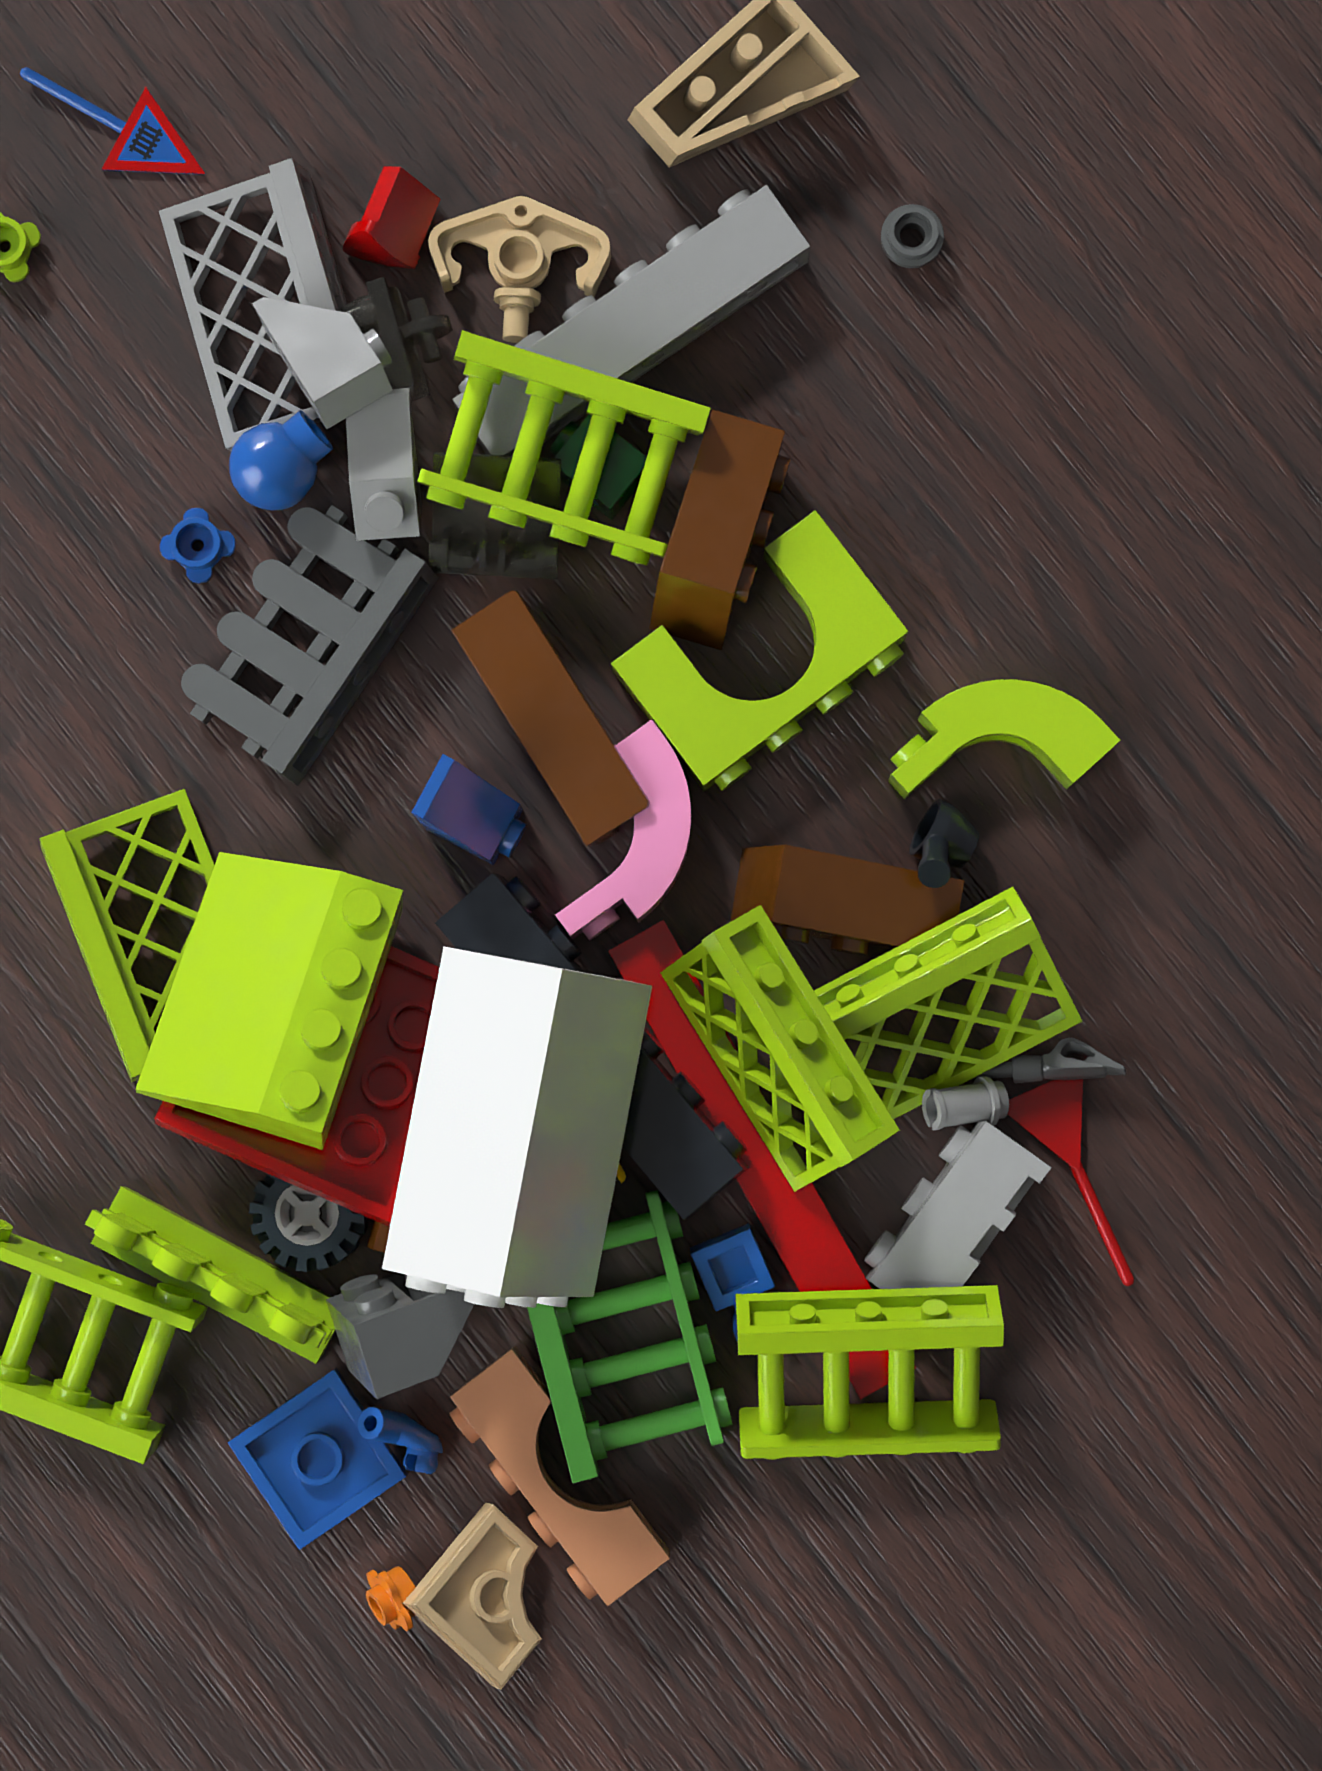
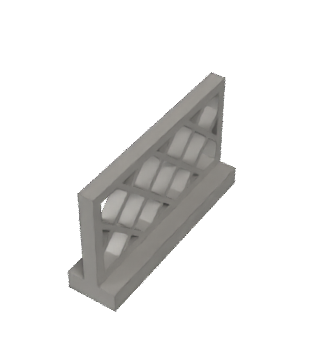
M293 158L270 165V173L159 211L225 448L232 451L235 442L244 432L255 427L252 426L238 431L232 411L244 387L271 401L259 424L270 422L284 424L299 410H302L286 401L296 382L289 368L275 394L248 381L265 347L279 354L274 344L269 341L270 338L263 325L258 335L232 322L248 288L266 298L290 302L296 290L300 304L349 313L310 173ZM268 193L274 212L262 235L236 223L247 199ZM229 206L224 216L215 212V210ZM204 214L220 224L204 255H201L186 247L180 222ZM232 229L257 242L241 275L215 262ZM278 231L283 247L273 242ZM269 249L286 257L291 271L279 295L252 282ZM189 257L199 262L195 272H193ZM211 269L237 282L220 315L204 307L199 294ZM206 316L216 321L211 333ZM228 328L254 341L237 374L220 366L216 350ZM223 375L233 380L228 392ZM282 407L293 412L292 414L277 418ZM313 407L302 410L315 423L321 422Z

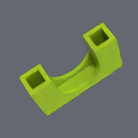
M816 510L764 548V561L806 615L814 639L812 661L802 678L790 689L775 697L756 701L735 699L717 691L699 674L663 625L611 663L612 672L646 717L654 721L678 759L703 792L715 783L721 791L733 785L752 769L746 761L749 757L765 745L768 746L772 753L776 752L803 731L797 723L798 720L816 707H818L823 715L828 713L854 692L848 685L850 681L866 669L875 677L904 655V652L898 645L905 641L908 630Z

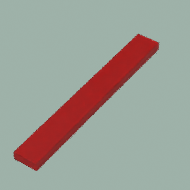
M665 921L658 922L610 949L608 952L624 980L652 985L646 1020L676 1073L678 1074L682 1071L705 1097L706 1101L699 1106L700 1110L715 1127L721 1121H725L746 1145L748 1150L740 1157L749 1168L736 1180L799 1292L872 1289L812 1182L794 1192L660 972L684 956ZM688 973L699 993L704 996V990L697 978ZM726 1031V1037L728 1038L732 1047L737 1051L734 1043L732 1042L730 1036ZM888 1350L849 1352V1381L860 1400L888 1384Z

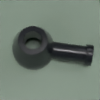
M937 799L927 810L914 833L909 848V854L921 860L918 866L919 880L930 888L944 886L950 879L951 867L962 868L968 862L980 837V833L953 805L942 799Z

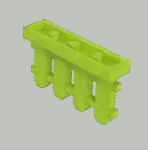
M121 1186L109 1209L104 1208L102 1213L92 1210L85 1225L94 1229L93 1233L95 1236L91 1244L164 1283L177 1285L190 1291L194 1295L195 1300L315 1364L320 1362L336 1331L326 1299L332 1296L126 1186Z

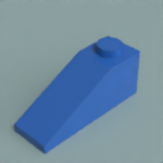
M442 754L411 812L427 831L493 866L500 853L508 858L511 857L527 826L526 823L518 820L523 811L520 803L444 754Z

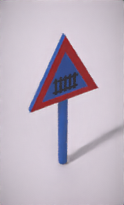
M28 67L21 69L20 76L22 79L120 133L101 170L206 175L147 87H145L128 121L124 122Z

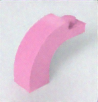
M650 720L615 745L648 797L650 804L648 808L634 816L632 844L621 865L610 876L556 914L557 919L572 939L583 932L590 941L607 930L620 919L614 909L625 903L637 922H641L666 897L680 874L685 861L691 832V802L688 785L674 750L653 720Z

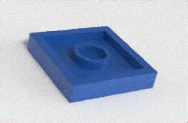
M337 1368L228 1442V1445L299 1550L408 1475L387 1443L367 1440L360 1435L358 1419L365 1409Z

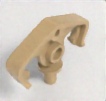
M516 196L443 221L433 228L428 239L431 257L444 293L453 290L452 286L458 284L461 279L462 266L451 255L455 245L467 242L488 251L490 273L496 283L502 286V288L495 290L494 301L504 311L503 340L511 343H518L528 336L529 313L533 312L534 307L538 306L541 302V294L534 290V288L541 285L548 276L553 253L576 246L586 250L588 260L585 265L577 268L576 281L578 288L584 291L586 296L593 295V297L597 293L611 260L609 238L601 229L525 196Z

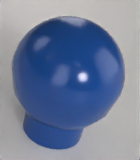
M299 410L284 424L278 422L261 423L244 432L235 442L230 454V478L239 495L251 505L272 511L287 509L302 501L314 485L317 474L316 463L332 451L333 447L317 424L306 413Z

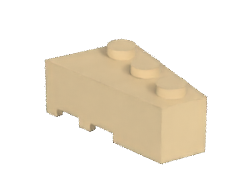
M752 0L636 105L628 121L670 168L849 90L860 76L794 0Z

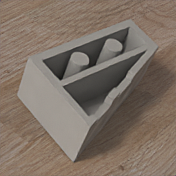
M987 1121L976 1122L970 1131L960 1125L938 1155L947 1163L937 1178L931 1183L923 1177L904 1202L901 1209L910 1216L896 1236L885 1230L866 1256L864 1262L873 1267L866 1276V1279L880 1289L963 1286L980 1264L981 1260L979 1259L1000 1230L1004 1232L1016 1216L1015 1208L1034 1181L1040 1184L1052 1167Z

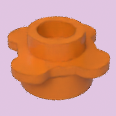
M399 1566L378 1574L375 1570L369 1571L366 1576L371 1589L366 1591V1599L374 1616L382 1625L390 1624L395 1630L400 1627L405 1631L412 1629L413 1622L411 1618L415 1614L403 1604L416 1588L410 1577Z

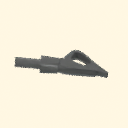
M1065 1038L1058 1042L1049 1054L1017 1055L1012 1058V1062H1003L972 1078V1080L980 1076H987L991 1079L1013 1077L1014 1084L1043 1081V1078L1050 1080L1105 1078L1107 1075L1125 1076L1126 1068L1078 1039ZM1075 1053L1083 1055L1087 1059L1082 1061L1066 1057L1069 1054Z

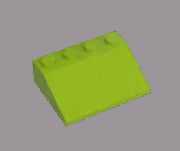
M219 852L137 1083L136 1093L323 1150L402 915L403 890L343 871Z

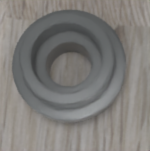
M916 204L904 205L893 210L885 219L881 230V245L886 256L895 264L905 268H919L932 262L939 254L944 240L943 226L937 215L930 209ZM906 229H916L922 234L924 241L917 247H908L902 243L900 234Z

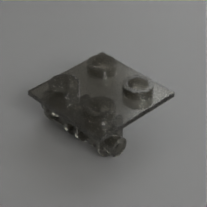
M433 453L434 473L440 474L446 453ZM473 454L465 482L502 493L513 456ZM539 457L526 501L560 511L561 458ZM466 498L462 510L433 501L429 566H432L434 573L558 579L559 539L549 536L552 524L528 517L525 528H520L488 518L491 506Z

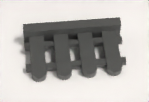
M331 505L325 515L310 507L298 509L291 515L288 521V532L291 538L302 547L301 551L290 567L278 560L269 559L261 562L255 568L252 576L253 585L267 601L254 619L238 611L230 612L221 618L217 626V636L219 641L232 652L219 671L206 664H195L184 672L181 680L184 694L196 703L190 712L193 717L207 725L213 715H215L248 737L241 748L257 759L264 749L268 750L261 761L297 786L301 783L439 579L425 561L406 549L403 550L397 561L394 560L399 549L386 539H382L377 548L364 540L356 541V535L342 527L348 518L347 515ZM319 559L354 580L342 600H339L307 579ZM370 593H374L361 613L358 612ZM284 611L318 632L306 653L271 631ZM337 644L338 648L336 649L330 660L327 662V664L323 665V662L328 657L334 646ZM249 663L283 685L270 705L236 684V681ZM301 696L303 698L289 719L287 715Z

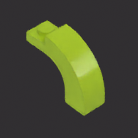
M1015 679L979 682L945 695L921 712L918 721L932 735V738L926 742L917 734L890 759L897 766V769L890 775L888 782L906 799L957 752L980 742L1000 741L1017 745L1029 751L1067 790L1121 740L1091 709L1063 691L1047 685Z

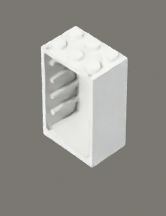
M443 947L382 1269L406 1274V1287L441 1294L446 1293V1289L465 1292L464 1301L495 1308H504L505 1303L535 1308L537 1303L555 1307H567L568 1297L594 1296L652 985Z

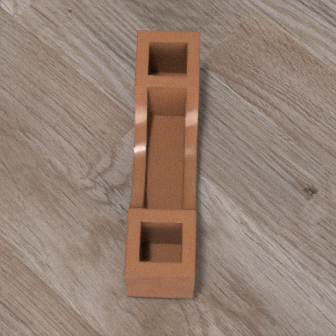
M516 1346L504 1353L450 1396L457 1407L449 1414L457 1427L472 1444L481 1438L496 1458L488 1464L490 1470L511 1496L518 1490L522 1492L535 1510L527 1516L531 1525L550 1548L558 1542L574 1561L567 1568V1571L581 1592L589 1600L598 1594L608 1607L670 1559L669 1548L632 1499L604 1505L587 1503L570 1496L551 1479L544 1467L539 1449L541 1422L551 1402L549 1390Z

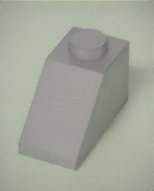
M262 297L252 303L266 333L326 429L393 391L384 371V367L393 363L388 351L375 330L371 329L363 334L350 313Z
M409 388L392 389V392L346 418L349 485L356 541L420 536L422 501L420 484L417 483L419 473Z

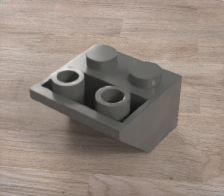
M398 1272L378 1279L377 1275H365L344 1283L340 1287L342 1293L326 1299L348 1370L376 1399L439 1376L474 1306L473 1303L464 1301L465 1292L446 1289V1293L441 1294L412 1289L405 1286L407 1275Z

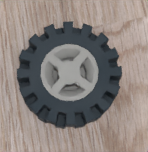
M267 1174L262 1181H259L254 1189L256 1195L254 1201L250 1202L249 1214H252L253 1224L250 1225L253 1236L257 1235L261 1243L259 1247L265 1255H271L275 1259V1263L283 1267H291L296 1269L295 1271L308 1272L334 1266L353 1253L360 1245L359 1241L362 1236L366 1234L369 1224L366 1223L367 1217L270 1174Z

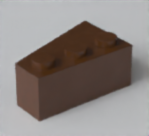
M712 409L659 571L649 629L655 631L663 625L671 636L722 650L736 600L747 603L757 570L756 565L748 563L752 547L756 546L764 549L771 527L774 511L764 509L769 492L781 494L791 458L780 455L785 435L784 430Z
M790 845L742 848L730 922L761 905L783 941L808 944L809 937L811 936L831 940V950L868 955L869 947L892 950L959 915L964 880L950 878L944 886L930 888L921 883L918 878V871Z

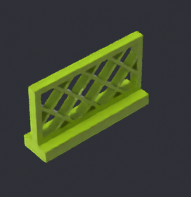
M185 789L65 832L63 829L39 838L43 855L131 1083L140 1078L155 1035L154 1028L168 999L191 931L181 953L146 939V936L160 906L193 921L196 920L198 912L164 898L178 866L204 876L207 886L215 866ZM175 808L178 809L186 830L176 854L142 839L151 817ZM141 821L135 835L120 829ZM107 833L129 843L130 846L116 876L90 865L82 842ZM189 842L192 845L198 863L183 857ZM137 847L172 862L158 894L123 880ZM96 878L112 884L105 900ZM119 888L153 902L139 935L116 926L112 922L108 910ZM119 937L135 943L128 959ZM141 947L176 961L162 994L136 984L131 969ZM141 995L158 1002L151 1019Z
M1014 887L999 893L814 990L843 1039L848 1038L861 1041L855 1058L872 1085L886 1087L881 1100L893 1119L922 1105L923 1094L927 1089L959 1086L1082 1022L1030 914ZM1029 944L1033 953L1023 976L997 970L1003 957ZM1041 971L1047 981L1038 979ZM963 978L976 981L966 1006L939 1000L945 987ZM991 984L1016 989L1007 1014L980 1009ZM1032 993L1054 997L1061 1007L1037 1021L1022 1018ZM905 1008L918 1011L909 1035L882 1030L886 1018ZM933 1014L959 1019L949 1044L923 1039ZM974 1023L1000 1028L993 1044L981 1050L964 1047ZM875 1044L902 1049L893 1073L866 1068ZM917 1053L943 1058L937 1073L923 1080L907 1077Z
M761 905L715 930L702 939V943L660 972L794 1192L836 1168L850 1163L900 1131ZM688 973L703 981L704 996L699 993ZM723 993L735 999L736 1014L724 1008ZM726 1031L737 1036L738 1051L732 1047L726 1037ZM757 1048L770 1055V1069L758 1063ZM759 1086L772 1092V1106L764 1099ZM791 1104L804 1111L805 1125L792 1118ZM793 1141L806 1148L807 1167L793 1146Z

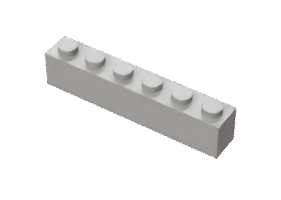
M767 185L754 194H751L748 189H744L730 197L719 207L717 212L720 217L701 230L696 224L685 228L666 244L669 252L650 265L645 260L632 264L616 277L614 283L617 287L597 301L593 295L581 299L563 314L562 318L565 323L546 336L541 331H536L522 339L514 347L632 383L808 263L810 245ZM504 375L500 386L493 384L477 438L478 444L499 473L510 466L530 400V396L525 394L527 382ZM469 377L458 386L461 394L453 398L457 413ZM564 395L562 405L555 404L544 442L561 432L571 421L575 422L587 414L589 402Z

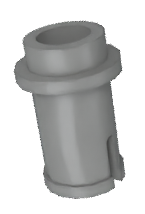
M980 1076L970 1085L927 1089L923 1094L922 1111L928 1127H932V1130L987 1121L994 1126L999 1119L1007 1116L1009 1098L1007 1090L1001 1081H993L990 1077Z

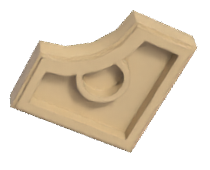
M485 1502L403 1604L489 1684L501 1690L542 1640L528 1620L522 1595L525 1571L538 1546L494 1504Z

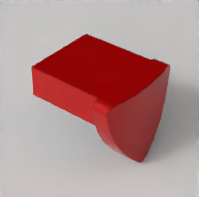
M384 166L362 220L354 223L348 232L343 244V252L380 265L415 269L420 258L418 255L441 199L402 167Z

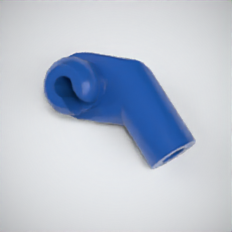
M369 1407L360 1414L358 1430L363 1438L407 1447L403 1458V1466L406 1470L432 1474L437 1470L438 1453H443V1446L438 1435L402 1412Z

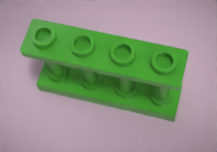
M659 1190L645 1193L650 1212L607 1223L602 1251L657 1237L666 1275L594 1293L593 1297L568 1300L567 1307H555L539 1303L536 1304L535 1308L527 1307L572 1483L598 1477L600 1470L597 1461L608 1458L607 1451L706 1425L711 1446L724 1443L721 1428L733 1425L724 1388L711 1390L705 1365L716 1362L707 1324L694 1327L688 1302L698 1300L700 1297L691 1263L678 1264L672 1239L683 1237L678 1212L668 1201H661ZM673 1300L683 1337L584 1363L582 1357L571 1360L565 1334L575 1332L574 1325ZM690 1363L699 1400L600 1426L599 1420L587 1423L581 1397L592 1395L591 1388Z

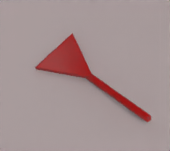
M1083 1079L1052 1080L1009 1099L1007 1115L1069 1165L1122 1283L1125 1286H1131L1134 1283L1133 1274L1080 1161Z

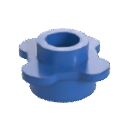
M201 508L187 510L183 515V520L173 528L170 535H165L160 542L162 556L169 561L176 560L186 569L188 579L198 584L209 581L213 574L212 568L222 557L231 556L236 548L234 536L229 531L217 529L209 521L208 513ZM196 540H201L204 544L203 549L200 551L192 549V544Z

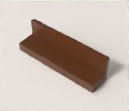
M514 590L507 592L451 630L586 846L600 845L620 832L617 828L618 826L649 807L650 801L519 592Z

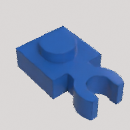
M749 1223L690 1248L691 1256L715 1311L731 1305L734 1306L735 1311L732 1317V1325L736 1340V1294L762 1293L775 1287L773 1277Z

